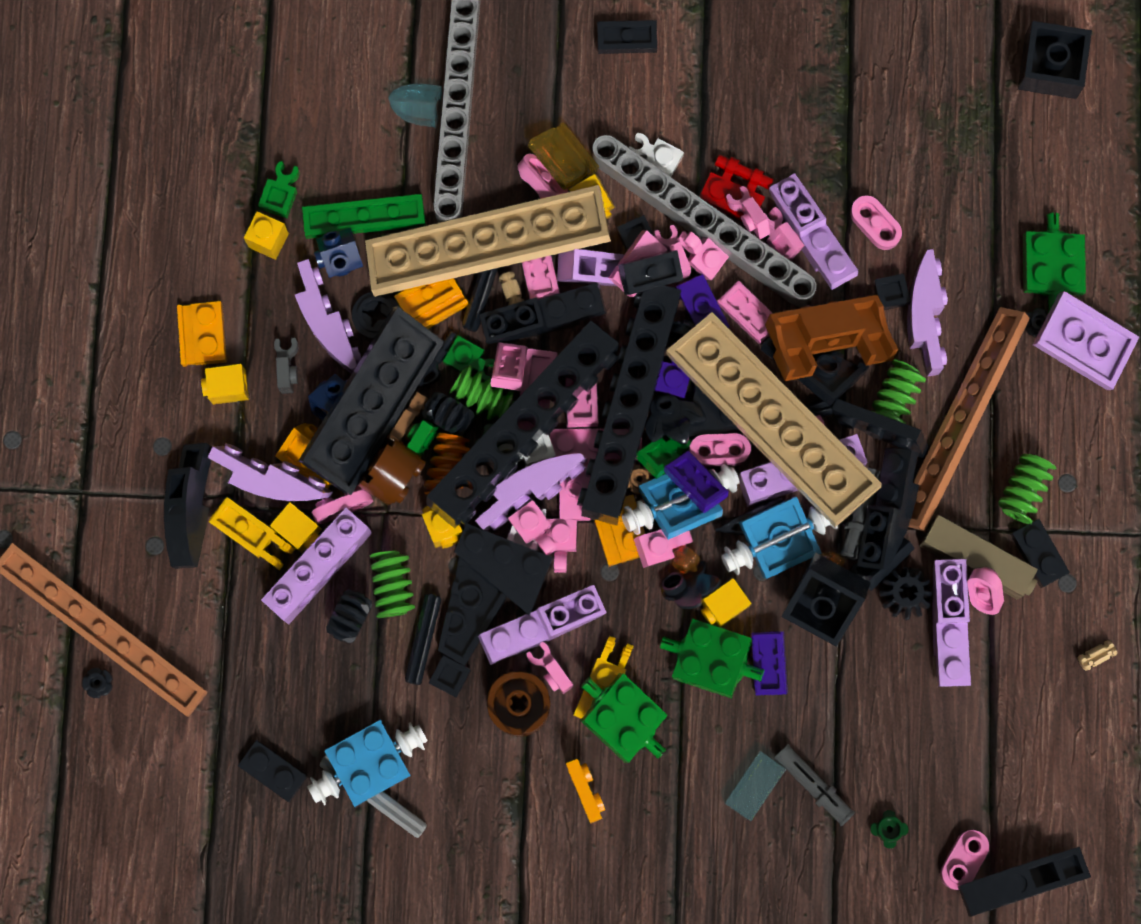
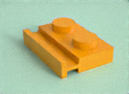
M454 278L406 289L394 295L399 307L427 329L464 309L469 304Z
M222 302L195 303L187 306L177 305L181 365L185 367L194 364L226 363Z
M633 494L626 496L624 499L618 525L594 520L608 567L640 558L634 538L646 534L644 527H640V534L636 535L633 531L629 532L622 521V514H625V506H629L632 510L637 508Z
M578 759L566 763L590 824L602 819L600 812L604 811L605 807L598 792L592 795L588 782L593 781L587 764L580 765Z

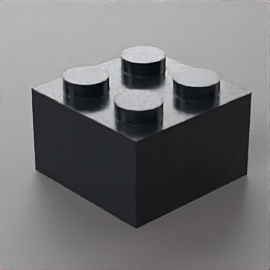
M1032 21L1025 34L1017 90L1077 99L1085 87L1092 30Z
M815 553L789 597L781 617L837 647L865 601L871 582Z

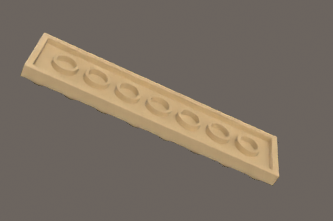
M597 185L365 240L371 291L376 297L568 252L574 249L602 244L611 240L600 186Z
M713 312L666 350L667 356L834 527L839 525L881 488L882 483Z

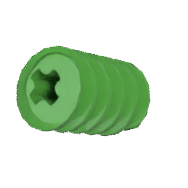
M894 359L892 360L894 367L889 368L887 371L889 378L884 379L882 382L884 389L877 392V397L880 400H875L872 403V407L875 410L872 412L906 424L900 418V415L911 414V411L905 407V404L916 403V400L910 396V393L920 394L921 389L915 385V382L925 383L926 378L920 374L919 370L908 363Z
M468 365L460 373L448 396L455 391V400L458 402L466 397V407L468 408L476 403L477 415L488 410V421H491L496 416L500 418L515 402L513 401L514 391L510 390L503 395V388L495 387L493 389L491 387V377L485 382H481L483 372L479 371L473 377L470 376L472 366Z
M1023 454L1019 458L1021 465H1017L1014 468L1016 476L1010 477L1008 481L1010 486L1004 489L1003 493L1006 497L1000 498L998 504L1007 516L1022 523L1032 524L1033 520L1026 514L1027 512L1037 514L1038 509L1031 503L1032 501L1042 503L1043 498L1037 494V491H1048V487L1042 481H1052L1054 477L1047 470H1056L1057 468L1051 462L1037 455Z
M383 551L371 554L370 559L378 561L371 565V570L380 573L374 576L372 581L375 584L382 585L373 590L374 595L383 597L375 602L376 608L384 610L378 613L376 617L386 618L407 614L408 611L415 608V605L405 602L406 599L414 596L413 592L404 590V587L412 584V580L404 579L402 576L411 571L410 568L401 566V563L408 560L409 556L400 554L398 551Z

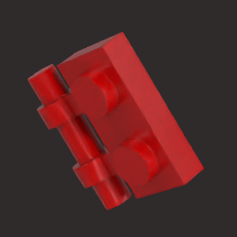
M719 154L715 166L725 170L723 176L721 177L711 172L699 197L718 211L742 221L741 216L744 213L730 209L726 195L730 194L735 200L742 199L740 187L742 186L731 181L733 175L735 174L749 181L747 189L750 198L753 197L760 208L765 200V196L755 191L758 185L769 190L774 179L764 175V171L758 168L753 170L740 164V160L734 157L729 159Z

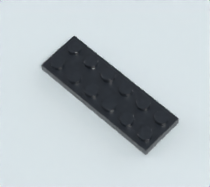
M393 307L298 461L344 494L352 495L444 341L400 307Z

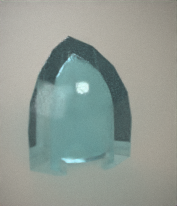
M409 84L397 88L389 95L391 108L403 120L415 125L436 128L439 117L436 113V104L438 101H441L442 86Z

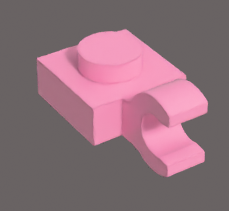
M740 187L742 195L740 200H735L730 194H727L726 198L729 208L744 213L741 216V220L749 232L754 231L759 239L770 234L768 218L754 198H750L746 187Z
M774 207L768 214L772 220L768 218L770 237L766 242L771 248L791 261L805 245L788 222L782 224L783 215L778 208Z
M674 225L670 226L669 230L672 236L669 239L662 238L659 230H656L655 238L668 251H678L683 279L690 277V264L681 241H676L678 239L676 227Z
M683 231L676 240L677 242L681 241L683 248L690 253V256L687 258L690 266L700 275L703 274L706 280H712L729 258L709 238L703 237L700 240L693 232L687 234Z
M533 500L508 517V520L526 545L535 540L545 555H550L557 550L553 541L545 533L551 527V524Z
M547 518L551 527L546 530V534L553 541L557 549L554 551V573H566L567 552H576L577 519Z
M662 530L634 538L643 568L675 558L673 549L693 542L690 531L667 540Z
M544 642L540 643L541 648L544 650V656L541 659L534 658L530 651L526 653L531 664L545 668L548 674L543 677L554 692L560 689L562 694L573 688L572 682L552 657L547 644Z

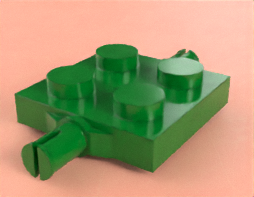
M1049 213L1046 215L1047 231H1026L1023 234V293H1038L1048 297V313L1060 292L1065 291L1070 295L1082 296L1086 293L1085 234H1067L1059 231V213Z
M692 619L688 633L682 642L665 636L662 639L663 642H661L660 649L677 654V663L672 674L674 680L731 699L737 684L743 676L758 680L759 682L762 681L765 669L747 663V654L752 643V638Z
M619 673L612 683L603 689L591 677H588L584 681L585 683H582L581 688L594 699L590 709L580 721L624 763H629L636 753L644 747L657 759L663 755L662 753L666 751V748L656 741L653 736L656 729L668 715L624 673Z

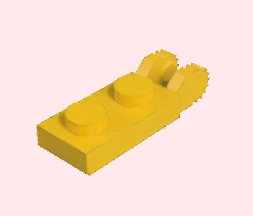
M228 497L224 499L208 521L256 557H262L278 570L284 564L277 557L265 551L271 541L277 544L285 553L292 554L295 550L290 544L278 537L273 529Z
M609 636L601 657L597 658L590 675L591 679L601 689L609 686L619 673L625 674V666L634 647L633 645L627 643L621 653L618 666L607 662V659L614 649L616 638ZM585 690L573 715L580 719L590 709L594 699Z

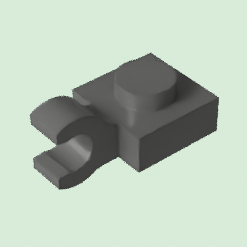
M291 338L292 346L288 350L281 349L280 339H275L274 348L277 352V387L281 394L294 393L293 384H298L297 366H292L291 359L299 350L296 338Z

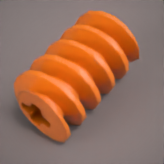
M447 433L437 434L436 439L442 444L435 445L433 451L439 456H433L430 459V463L437 468L428 469L427 475L434 480L425 481L424 487L430 490V492L463 458V454L470 450L465 445L470 440Z

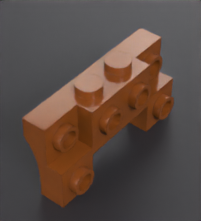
M878 295L839 302L831 301L817 306L807 305L800 309L773 313L769 315L765 323V327L776 348L773 358L784 381L812 376L817 367L813 354L856 346L867 366L892 361L899 350L888 329L884 306Z

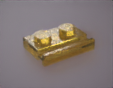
M564 122L555 129L553 127L530 139L528 147L563 190L586 179L588 175L595 174L599 168L596 161Z

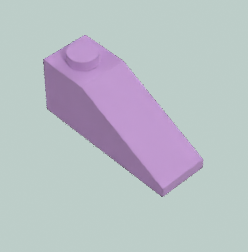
M581 249L559 253L557 281L616 286L608 277L624 255Z

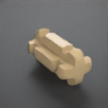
M507 272L499 276V281L503 283L501 285L506 301L509 302L508 305L524 301V299H521L522 293L517 279H514V272Z
M1107 640L1104 642V645L1099 644L1086 651L1085 655H1079L1078 661L1084 670H1090L1091 666L1095 667L1110 659V656H1116L1117 650L1114 644Z

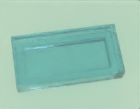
M759 751L724 804L751 822L786 769Z

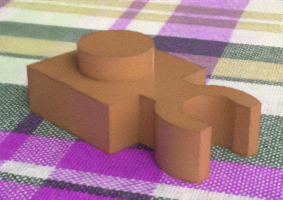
M417 392L391 434L404 443L406 440L410 442L411 440L407 438L413 426L418 423V418L422 414L428 398Z

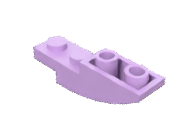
M794 173L769 187V191L778 209L781 211L784 221L788 222L805 245L801 249L814 270L821 273L831 290L858 276V269L826 225V217Z
M933 249L926 251L915 273L909 295L911 303L908 305L907 310L909 349L922 348L927 377L939 375L944 369V365L947 364L945 348L940 347L938 336L941 335L939 318H934L935 315H940L945 308L944 305H947V292L945 287L940 286L939 276L942 275L940 259L935 258Z
M309 259L298 262L297 265L306 289L304 292L295 294L300 310L321 346L339 365L352 374L361 360V355L357 346L351 347L348 337L354 336L349 320L348 318L342 320L339 311L328 315L333 310L328 295H321L319 285L324 283L319 268H312Z
M231 444L212 447L207 457L233 471L228 483L258 496L286 501H308L329 498L333 491L325 488L326 483L323 480L314 476H309L308 478L298 473L300 469L289 462L283 461L278 464H270L268 468V465L259 459L251 458L249 460L242 456V450Z
M581 453L567 454L537 462L516 472L496 486L497 490L493 495L498 501L475 521L485 531H489L491 528L493 531H496L507 522L508 518L506 515L515 508L518 511L530 502L531 498L529 495L532 492L540 500H543L545 497L548 500L552 499L562 490L560 484L568 477L573 480L586 469L583 464L588 459Z
M966 559L934 560L932 620L938 687L971 686L968 640L970 616Z
M592 585L544 605L531 612L530 616L526 614L481 633L478 638L490 665L510 656L518 655L537 647L542 642L545 643L605 615L607 612L595 586Z

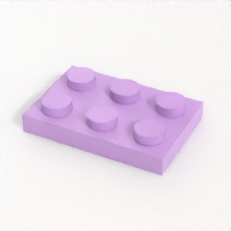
M1063 291L1058 294L1033 345L1104 389L1113 390L1139 336Z

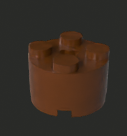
M390 433L385 439L388 444L384 448H379L363 475L365 479L360 480L357 485L386 505L395 502L400 504L410 489L406 486L412 475L417 477L426 463L421 459V453H416L409 449L406 443Z
M526 672L507 673L498 678L490 688L487 698L488 713L495 726L505 734L515 737L531 735L543 727L550 714L551 702L549 692L544 683L533 674ZM517 697L519 700L527 699L524 703L526 709L523 712L519 709L515 711L511 709L514 706L513 698Z

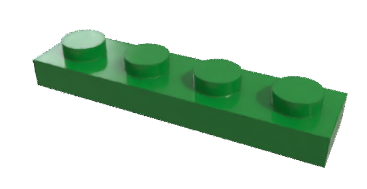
M422 194L302 207L306 239L320 238L327 232L341 231L347 228H351L352 234L426 226Z

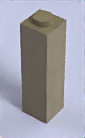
M940 515L933 519L919 545L944 560L966 559L967 573L969 574L974 569L983 567L994 570L1001 579L1003 592L1016 600L1022 598L1025 594L1029 596L1038 581L1034 578L1038 570L1037 568Z

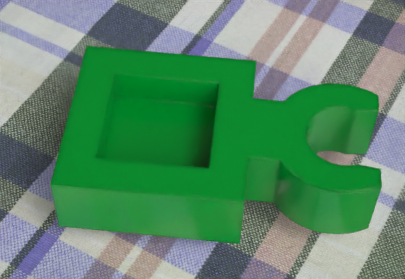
M279 161L275 168L277 180L267 179L258 208L259 210L288 219L297 194L296 187L290 185L298 180L300 172L298 167L294 166L290 175L282 174L285 165Z
M457 336L445 356L443 364L459 373L468 365H471V375L474 371L477 373L481 371L483 372L481 380L485 382L490 376H487L484 371L488 367H494L495 360L482 359L485 353L484 349Z
M425 420L421 424L416 423L408 434L407 438L411 441L407 447L416 453H424L425 449L429 450L432 440L440 432L438 426Z
M661 438L638 451L636 459L658 479L665 474L664 467L689 450L692 441L688 440L687 444H680L670 438L667 442Z

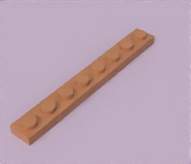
M999 308L913 482L919 485L908 527L923 532L926 531L1030 319L1025 312Z
M12 543L1 556L0 574L185 716L189 717L206 696L208 691L18 546Z

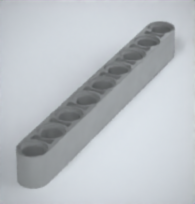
M452 0L434 195V211L438 223L462 218L481 0ZM464 8L472 10L471 14L466 16L460 15L458 12ZM460 36L470 38L465 44L456 42V39ZM458 64L468 66L463 72L453 70ZM455 92L465 94V97L461 100L456 101L450 98ZM453 120H459L463 123L458 129H452L448 126ZM453 148L461 151L454 158L445 155L448 150ZM448 177L458 179L457 184L450 187L444 185L443 181ZM448 205L456 208V211L451 215L446 216L440 213L441 209Z
M603 135L594 141L592 160L594 165L688 232H693L700 240L703 237L709 238L729 256L728 260L792 305L803 307L811 302L816 291V282L806 271L614 137ZM608 148L613 151V155L602 157L598 154V151ZM627 165H633L638 171L634 174H626L622 168ZM650 182H657L662 186V189L654 192L650 191L646 185ZM675 199H681L686 203V206L677 209L671 205V202ZM699 216H706L710 219L711 223L707 226H701L695 219ZM730 233L734 236L735 241L725 243L720 239V235ZM748 250H754L759 254L760 258L752 261L747 259L744 253ZM778 267L782 269L784 276L775 278L770 274L769 269ZM802 284L808 288L809 293L807 295H799L795 292L794 286Z

